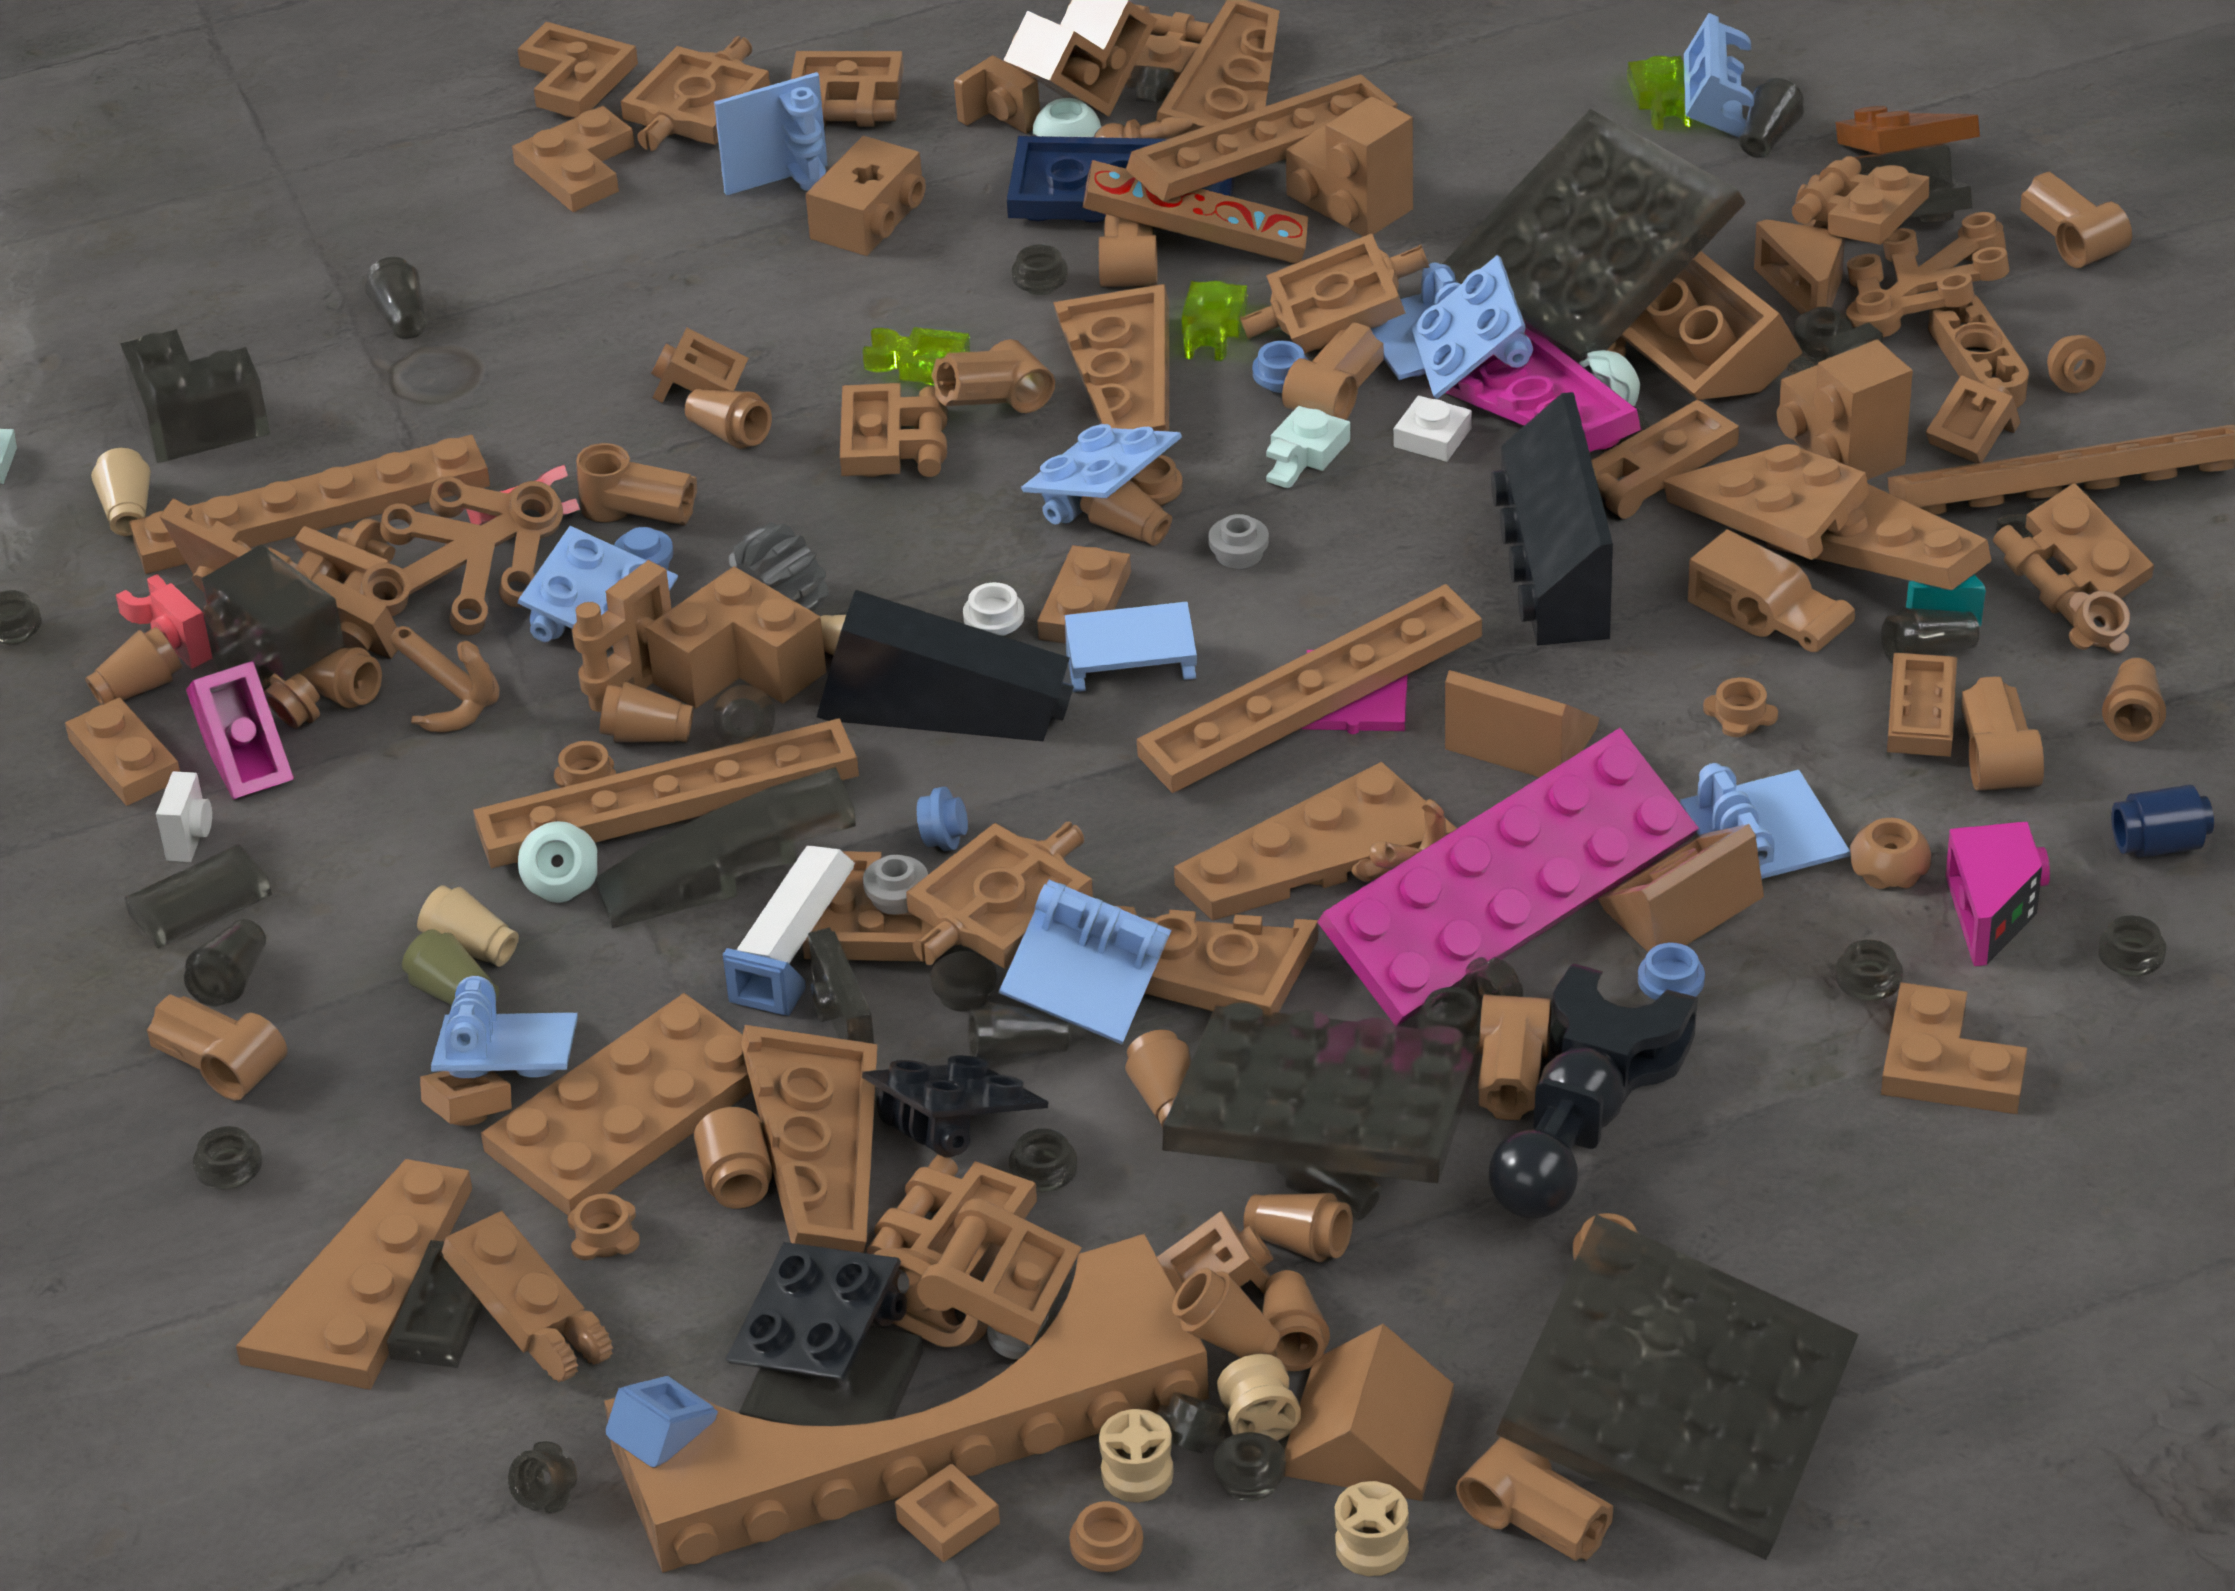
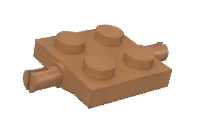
M736 36L723 51L717 53L698 52L676 46L621 101L623 119L646 126L638 133L640 145L646 150L650 147V151H654L668 135L672 134L688 137L697 142L716 145L719 141L714 102L770 86L769 71L749 66L742 62L752 53L753 48L749 40L745 37L740 39V36Z
M1371 233L1266 275L1272 290L1271 306L1246 316H1241L1240 320L1248 340L1280 326L1282 331L1290 335L1292 342L1298 344L1303 349L1304 354L1313 350L1323 349L1340 330H1346L1353 322L1370 328H1376L1385 324L1388 320L1406 314L1397 292L1399 286L1398 279L1430 266L1421 244L1418 247L1389 258L1385 252L1378 248Z
M1068 821L1044 841H1036L1017 836L997 823L988 827L906 892L908 912L934 926L931 931L913 943L916 956L922 962L926 960L927 965H932L936 959L951 947L961 944L1004 969L1008 967L1014 959L1035 912V905L1040 892L1049 879L1093 897L1092 878L1069 866L1063 859L1084 843V835L1077 825L1072 827V822Z

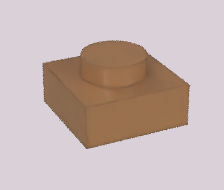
M441 1071L420 1077L421 1102L450 1124L460 1126L475 1125L485 1121L489 1114L512 1109L510 1083L494 1071H489L487 1074L476 1078L454 1077L449 1071Z
M952 1463L895 1501L897 1521L943 1563L1000 1524L998 1504Z

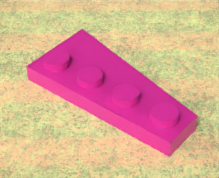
M1525 324L1524 334L1531 340L1533 352L1529 361L1524 366L1511 367L1493 354L1446 392V394L1524 426L1561 393L1574 392L1589 452L1610 448L1616 445L1621 438L1641 430L1636 408L1528 324Z

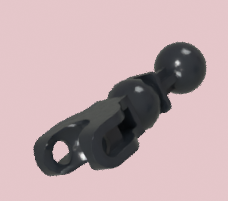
M1575 963L1568 968L1553 992L1552 1006L1557 1019L1551 1028L1550 1042L1556 1057L1544 1067L1541 1079L1536 1086L1534 1129L1516 1132L1503 1140L1494 1151L1489 1164L1491 1190L1497 1201L1505 1209L1520 1217L1536 1219L1558 1212L1569 1202L1575 1192L1578 1181V1167L1571 1149L1574 1145L1587 1149L1596 1148L1601 1140L1602 1128L1607 1126L1619 1114L1622 1104L1632 1090L1641 1086L1658 1084L1676 1076L1691 1048L1695 1036L1698 997L1666 989L1652 1004L1637 1008L1617 1006L1605 1000L1597 990L1598 981L1603 971Z

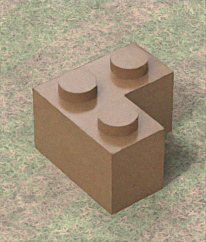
M1072 0L1060 25L1027 11L1018 31L1013 37L1012 44L1004 61L1037 79L1039 83L1062 97L1081 100L1094 111L1110 117L1157 19L1128 0Z
M1370 96L1286 149L1287 195L1362 236L1371 233L1374 235L1413 210V117Z
M1878 339L1818 362L1816 366L1781 379L1780 405L1777 409L1778 426L1785 436L1793 439L1803 449L1866 473L1867 480L1901 467L1906 462L1913 370Z
M735 566L646 626L653 684L686 704L694 706L695 709L739 678L783 704L826 673L821 616Z

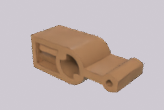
M1728 529L1690 558L1688 602L1752 635L1765 637L1774 630H1777L1799 641L1805 650L1818 652L1855 620V609L1847 601H1835L1813 590L1807 575L1795 563Z

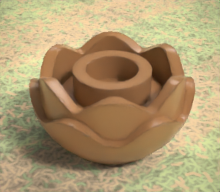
M1878 819L1864 826L1850 845L1851 864L1854 872L1862 876L1867 884L1876 889H1883L1889 886L1910 888L1918 881L1921 875H1925L1930 869L1931 851L1929 843L1919 829L1902 819Z

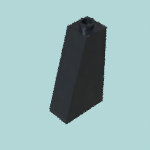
M855 590L839 635L816 717L827 721L840 718V721L844 723L1043 742L1051 718L1063 721L1074 685L1063 682L1070 657Z

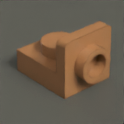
M992 55L954 80L957 119L959 122L968 126L990 113L997 119L1006 122L1025 134L1033 130V124L1040 112L1037 79Z
M686 327L676 348L667 343L665 344L651 374L661 379L652 398L663 403L673 382L692 392L696 389L734 391L749 358Z
M1961 375L1926 430V435L1930 444L1972 462L1982 463L2002 430L2005 429L2015 433L2021 421L2013 396L2005 387L1991 380H1983L1979 383Z
M1222 1211L1157 1256L1176 1294L1190 1275L1201 1268L1207 1267L1215 1273L1220 1271L1227 1272L1239 1287L1251 1280L1265 1295V1284L1270 1277L1265 1266L1274 1260L1263 1240L1250 1225L1240 1232Z

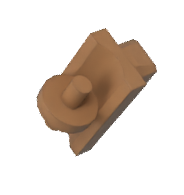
M363 519L353 529L342 528L338 533L337 539L306 526H303L294 539L304 554L297 565L307 574L310 581L320 572L359 593L364 573L373 565L390 563L395 555V548L387 544V541L382 537L380 533L381 522L373 519ZM380 591L374 594L375 597L382 600L394 599L388 592Z

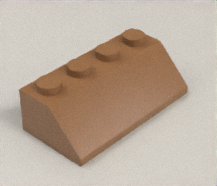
M1640 202L1556 279L1560 287L1606 325L1615 329L1618 335L1698 400L1759 393L1803 353L1780 313Z

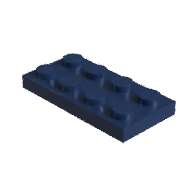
M1018 136L1007 195L1008 218L1028 219L1031 221H1045L1048 219L1083 220L1086 222L1103 221L1106 214L1083 208L1087 177L1092 160L1126 169L1132 151L1167 139ZM1235 177L1201 189L1233 197Z

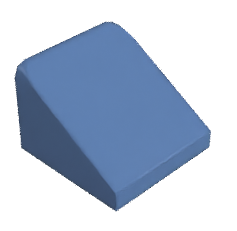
M726 948L723 953L729 1002L790 1016L806 985L804 978L788 962Z
M664 1376L618 1388L607 1423L606 1435L650 1467H657L667 1462L715 1421L718 1411L711 1404L669 1376Z

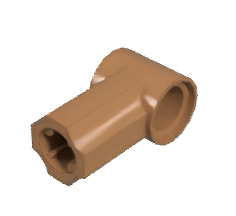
M2050 171L2034 177L2032 184L2021 195L2020 210L2055 236V242L2060 255L2068 265L2074 268H2082L2127 249L2131 244V224L2125 211L2118 204L2111 201L2096 206Z
M1106 214L1104 236L1099 237L1100 287L1157 285V238L1154 235V227Z
M1353 322L1346 330H1340L1313 361L1299 358L1293 363L1283 385V405L1291 410H1295L1298 405L1309 409H1318L1328 415L1347 420L1355 405L1358 388L1384 360V343L1374 336L1370 327Z
M1013 339L1001 341L989 351L947 353L944 358H936L931 375L935 384V397L944 406L1009 403L1018 412L1030 413L1043 407L1055 390L1053 373L1023 344Z
M610 443L590 445L578 454L576 467L579 507L581 513L586 518L596 522H612L625 517L627 514L686 526L693 513V505L697 494L696 477L687 473L630 462L626 450Z
M2002 677L1979 678L1973 687L1962 691L1961 710L1970 738L1969 766L1974 789L1981 791L2041 786L2044 777V755L2041 737L2037 729L2028 730L2016 688L2004 683Z
M170 994L155 1007L152 1023L147 1029L151 1047L200 1069L206 1082L217 1093L234 1101L241 1100L287 1056V1045L283 1036L269 1020L261 1015L246 1013L237 1021L185 996L178 998Z
M1486 994L1483 996L1480 1024V1055H1483L1478 1083L1479 1106L1491 1111L1496 1119L1520 1120L1523 1114L1534 1110L1535 1090L1540 1081L1542 1059H1548L1551 999Z
M1517 1432L1503 1434L1469 1468L1456 1485L1457 1496L1462 1506L1482 1525L1491 1529H1503L1509 1523H1512L1575 1561L1580 1558L1587 1561L1598 1550L1613 1519V1505L1554 1472L1551 1463L1541 1448L1528 1437Z

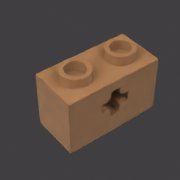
M862 136L806 193L810 239L868 256L884 238L891 235L897 224L913 208H916L921 203L925 194L926 182L921 172L920 152Z

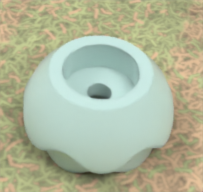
M1060 98L1048 103L1038 113L1033 124V134L1052 137H1094L1097 130L1101 128V124L1093 109L1081 100Z
M1599 350L1587 353L1579 365L1634 407L1639 396L1640 382L1637 373L1628 360L1621 354L1612 351Z
M560 821L546 823L533 830L520 847L518 855L520 877L527 889L541 898L555 903L567 902L589 889L594 883L597 876L596 844L588 833L571 823ZM556 855L563 857L564 861L560 867L552 865V859Z

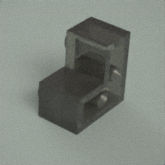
M177 329L164 333H149L139 339L120 343L131 396L157 463L270 435L260 379L246 347L232 351H218L209 357L189 361Z
M262 544L202 578L207 602L203 611L208 625L213 630L217 649L213 659L218 672L253 661L263 691H265L271 685L270 677L274 673L286 681L344 647L336 599Z

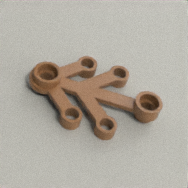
M1978 212L1966 216L1962 220V227L1958 230V238L1919 267L1915 257L1919 253L1916 232L1908 228L1896 229L1883 242L1885 258L1893 262L1898 281L1888 290L1881 289L1879 284L1884 278L1880 256L1876 254H1861L1847 262L1850 284L1857 287L1859 293L1856 301L1852 302L1846 309L1847 321L1851 326L1855 327V332L1859 337L1878 339L1897 332L1901 327L1900 318L1903 315L1945 306L1959 307L1970 303L1975 297L1972 282L1998 280L2010 272L2002 223L1996 221V216L1989 212ZM1963 259L1973 261V264L1954 267Z
M452 476L437 479L431 489L430 507L439 516L415 512L412 507L402 503L392 504L383 511L380 533L387 542L394 545H404L416 537L447 545L403 569L390 563L373 565L363 575L360 593L385 605L391 616H395L405 609L410 594L466 564L461 594L453 601L449 617L453 629L463 635L477 634L485 626L488 606L484 598L494 548L516 536L512 567L506 569L501 577L499 595L509 606L524 607L518 604V599L523 592L512 590L508 584L513 581H519L526 586L529 585L535 576L533 571L539 540L556 532L563 517L561 500L556 492L545 483L528 481L515 487L510 493H503L465 485L460 479ZM451 492L458 497V500L446 502L439 497V494ZM464 508L497 516L483 525L449 519L460 515ZM528 509L536 510L542 517H530L524 514L523 511ZM393 519H401L407 522L409 527L396 529L389 522ZM384 591L390 593L394 599L382 600L375 597L374 594ZM462 609H471L474 610L479 615V617L473 620H468L463 618L459 614V611Z

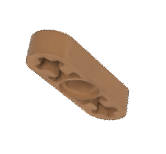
M1975 295L1970 303L1963 306H1945L1930 309L1928 330L1959 377L1963 375L1979 383L1983 380L1994 381L2005 387L2012 394L2016 408L2023 405L2027 396L2028 368L1982 301ZM1979 347L1990 351L1973 352L1966 350V348Z

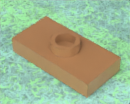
M1894 653L1887 752L1951 757L1957 657Z

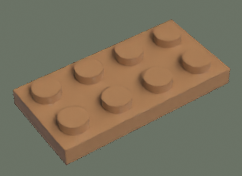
M683 993L481 1132L484 1152L568 1216L585 1198L595 1194H608L693 1134L697 1124L706 1115L721 1108L731 1107L753 1091L741 1047L742 1034Z

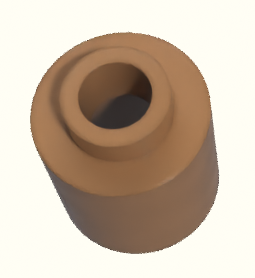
M740 1107L721 1108L706 1115L695 1128L694 1140L707 1191L715 1197L718 1203L727 1208L741 1209L758 1203L766 1195L772 1178V1167L759 1118L752 1111Z

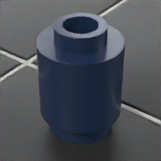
M2193 785L2130 793L2126 801L2115 802L2112 806L2111 822L2116 845L2122 854L2134 852L2137 857L2142 858L2201 849L2204 846L2206 835L2212 834L2214 830V815L2211 803L2207 796H2199L2198 791Z

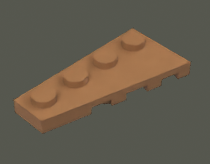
M1226 0L1157 111L1156 121L1161 122L1162 119L1168 117L1189 118L1192 121V126L1182 133L1185 134L1265 107L1280 11L1248 0Z
M1165 284L1053 302L1059 324L1100 424H1108L1111 428L1118 429L1152 427L1154 431H1169V299Z
M1868 484L1870 494L1859 508L1849 513V520L1840 531L1833 532L1827 528L1822 534L1823 551L1815 558L1949 590L1956 588L1992 561L1987 539ZM1766 542L1767 548L1793 553L1791 551H1788L1786 549Z
M172 498L159 516L194 574L192 581L207 595L218 599L224 595L241 601L247 608L264 617H269L271 613L290 620L297 628L310 635H317L319 632L338 638L348 648H363L366 651L369 650L390 659L398 651L391 641V635L394 629L398 627L385 605L320 572L310 581L307 574L291 561L290 557L270 547L263 556L255 553L249 546L238 540L240 536L237 530L217 520L211 529L194 522L191 517L193 514L191 507Z
M1380 762L1174 866L1175 886L1213 921L1289 899L1291 897L1290 889L1297 886L1313 884L1322 885L1323 888L1347 882V872L1352 871L1353 866L1357 862L1366 858L1371 860L1370 848L1376 842H1389L1419 849L1425 832L1424 810L1422 806L1426 800L1384 763ZM1445 818L1446 833L1448 835L1457 828Z
M1117 906L1137 916L1134 907ZM1169 910V914L1156 918L1141 917L1171 930L1145 994L1271 1026L1319 939L1318 920L1295 919L1293 928L1263 926L1262 916L1237 914L1234 916L1233 924L1196 921L1195 911Z
M745 1025L741 1047L791 1243L864 1253L867 1239L875 1085L862 1078V1071L876 1070L878 1044Z
M405 1159L236 1345L240 1365L371 1390L443 1248L445 1238L450 1235L472 1191L469 1170Z

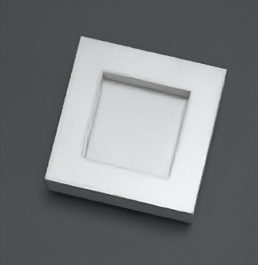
M1418 395L1393 428L1394 447L1447 462L1472 429V410L1451 405L1442 400Z
M173 771L156 812L166 861L191 862L200 837H207L210 832L212 807L208 799L202 798L197 773Z

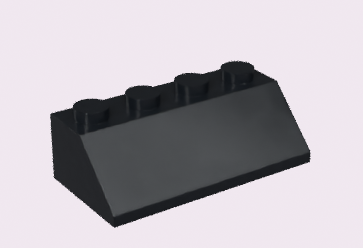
M1574 392L1561 393L1501 446V470L1491 472L1494 506H1504V508L1500 509L1503 544H1513V546L1509 547L1512 583L1522 582V585H1518L1521 622L1531 621L1537 646L1610 639L1613 542Z

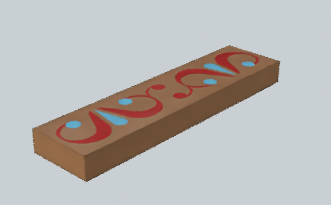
M1092 160L1083 208L1294 264L1302 260L1306 248L1308 216L1205 189H1198L1162 201L1159 197L1150 193L1125 168Z

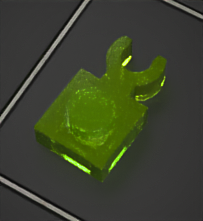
M1658 55L1647 60L1628 62L1627 81L1638 109H1651L1652 127L1656 130H1663L1664 117L1667 116L1679 117L1684 127H1690L1692 119L1685 116L1684 63L1681 56L1668 57Z
M1191 281L1182 312L1185 358L1193 359L1194 351L1197 348L1211 346L1215 348V361L1225 359L1227 356V337L1239 338L1242 327L1240 317L1245 316L1248 305L1247 285L1226 284L1221 281Z
M914 327L909 337L900 336L892 329L873 328L871 331L872 347L864 346L862 350L865 370L880 373L899 369L900 380L935 385L931 375L936 358H944L947 353L970 352L969 333Z

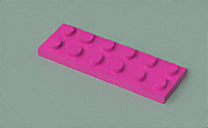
M1620 727L1323 912L1317 923L1397 1027L1690 840L1699 827Z

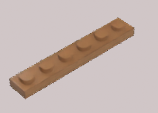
M1360 74L1132 151L1126 170L1140 181L1150 193L1159 197L1162 201H1166L1286 159L1287 148L1370 96L1396 109L1398 104Z
M2235 425L1887 477L1889 494L1937 515L1947 511L1946 503L1968 500V506L1989 507L2003 504L2005 502L2004 494L2026 491V497L2047 498L2060 493L2062 485L2083 482L2085 489H2106L2119 486L2120 477L2141 473V479L2164 480L2178 476L2177 468L2198 465L2200 471L2206 472L2228 470L2235 467Z
M471 434L460 438L443 439L436 444L400 453H388L377 459L345 467H332L321 473L286 482H273L262 488L230 496L214 497L207 502L189 507L192 509L193 514L191 517L194 522L211 529L217 520L237 530L240 536L238 540L249 547H254L297 536L303 526L317 531L383 514V511L392 504L402 503L414 506L429 502L432 486L441 477H456L465 485L479 488L489 487L490 481L486 463ZM443 492L439 494V497L442 499L454 496L455 494ZM163 511L129 521L133 541L145 574L187 564L159 517Z
M1444 584L1137 738L1138 757L1171 793H1174L1482 637V618L1447 584Z
M839 718L474 809L473 811L476 829L492 869L518 863L519 850L525 838L533 830L546 823L557 821L571 823L588 833L595 843L859 776L858 761Z

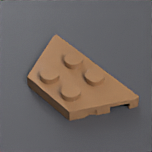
M1794 444L1776 446L1769 450L1672 476L1663 481L1669 503L1810 560L1822 553L1821 536L1827 528L1829 531L1839 532L1849 520V513L1859 508L1870 494L1865 472L1839 463L1834 459L1807 451Z

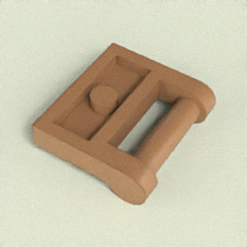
M971 1199L965 1202L957 1214L954 1223L956 1232L938 1264L929 1266L918 1282V1297L930 1309L947 1311L955 1308L988 1324L1001 1334L1012 1336L1032 1346L1082 1247L986 1200ZM992 1242L1002 1248L982 1282L965 1272L980 1245Z

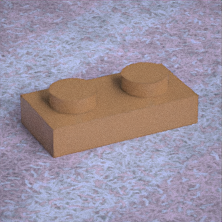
M1072 545L1039 616V640L1066 644L1065 615L1115 610L1131 574L1130 554L1108 551L1097 547Z
M120 697L65 722L71 744L126 806L166 788L172 772H180L178 761Z

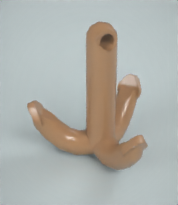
M401 626L394 629L391 635L392 645L462 701L461 705L452 711L433 713L426 716H412V724L419 725L430 732L461 730L474 723L484 707L491 706L497 702L500 687L490 670L489 664L484 661L476 645L469 641H462L457 646L459 659L464 663L469 673L468 675L409 627Z
M1428 799L1422 806L1424 810L1425 832L1419 849L1389 842H1376L1370 848L1371 860L1366 858L1357 862L1352 868L1353 875L1364 882L1375 880L1447 835L1446 820L1442 808L1431 799Z

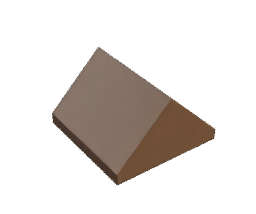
M1451 670L1448 671L1445 681V749L1539 778L1583 751L1596 731L1600 719L1597 716L1564 703Z
M1749 824L1701 834L1602 895L1598 900L1603 909L1647 952L1663 943L1688 945L1764 897L1756 835Z
M1381 1324L1323 1354L1322 1358L1311 1367L1299 1405L1301 1419L1291 1430L1280 1464V1475L1347 1488L1360 1482L1377 1481L1393 1486L1402 1493L1404 1498L1422 1501L1454 1394V1384L1385 1324Z

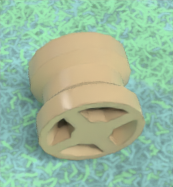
M1253 1354L1244 1356L1228 1365L1217 1380V1391L1221 1402L1229 1409L1228 1422L1231 1431L1238 1441L1247 1445L1261 1446L1274 1443L1290 1434L1291 1430L1301 1419V1409L1298 1400L1293 1392L1288 1389L1289 1376L1286 1367L1280 1359L1272 1355Z
M1141 1409L1121 1411L1108 1418L1101 1427L1099 1435V1448L1103 1458L1101 1477L1104 1487L1114 1497L1123 1501L1138 1503L1153 1500L1165 1493L1172 1484L1174 1474L1173 1461L1170 1455L1172 1434L1169 1424L1160 1415Z
M1377 1481L1360 1482L1348 1487L1339 1495L1335 1504V1523L1337 1528L1335 1534L1336 1556L1344 1567L1356 1574L1382 1576L1395 1571L1404 1563L1409 1551L1408 1531L1406 1529L1409 1523L1406 1499L1393 1486Z

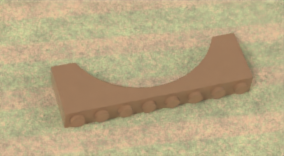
M1145 1234L1078 1254L1075 1276L1068 1297L1056 1319L1044 1335L1024 1356L1004 1372L979 1388L950 1402L923 1412L868 1424L801 1426L745 1416L705 1400L718 1411L715 1421L660 1466L650 1467L612 1440L611 1446L663 1573L685 1565L698 1564L711 1557L754 1543L771 1541L780 1535L827 1520L840 1519L852 1512L901 1498L951 1463L965 1476H974L987 1469L1034 1454H1043L1056 1447L1100 1434L1101 1427L1108 1418L1121 1411L1141 1409L1149 1410L1159 1415L1169 1411H1178L1191 1404L1209 1399L1207 1351L1200 1338L1182 1330L1181 1319L1173 1314L1172 1305L1176 1292ZM615 1398L604 1401L607 1422Z

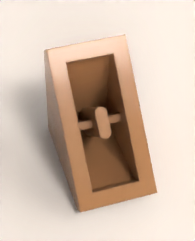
M1767 219L1757 222L1754 269L1815 328L1826 324L1843 277L1845 237L1830 235L1826 228Z

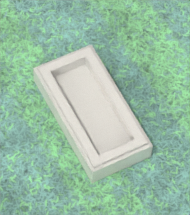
M807 845L737 950L790 963L853 870L855 862L840 849Z

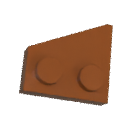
M1871 106L1854 110V119L1836 122L1838 144L1877 154L1980 137L1977 114L1888 112L1887 106Z

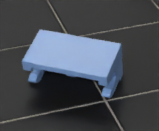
M1708 13L1684 53L1685 116L1740 138L1746 128V120L1742 115V105L1752 107L1754 105V97L1748 89L1741 86V74L1744 71V64L1732 56H1727L1726 45L1733 44L1742 50L1749 51L1751 50V40L1742 31L1720 23L1718 16Z
M1188 602L1065 615L1067 657H1070L1068 665L1071 684L1074 685L1073 692L1086 691L1084 678H1086V673L1179 662L1183 680L1196 679L1195 665H1197V653Z

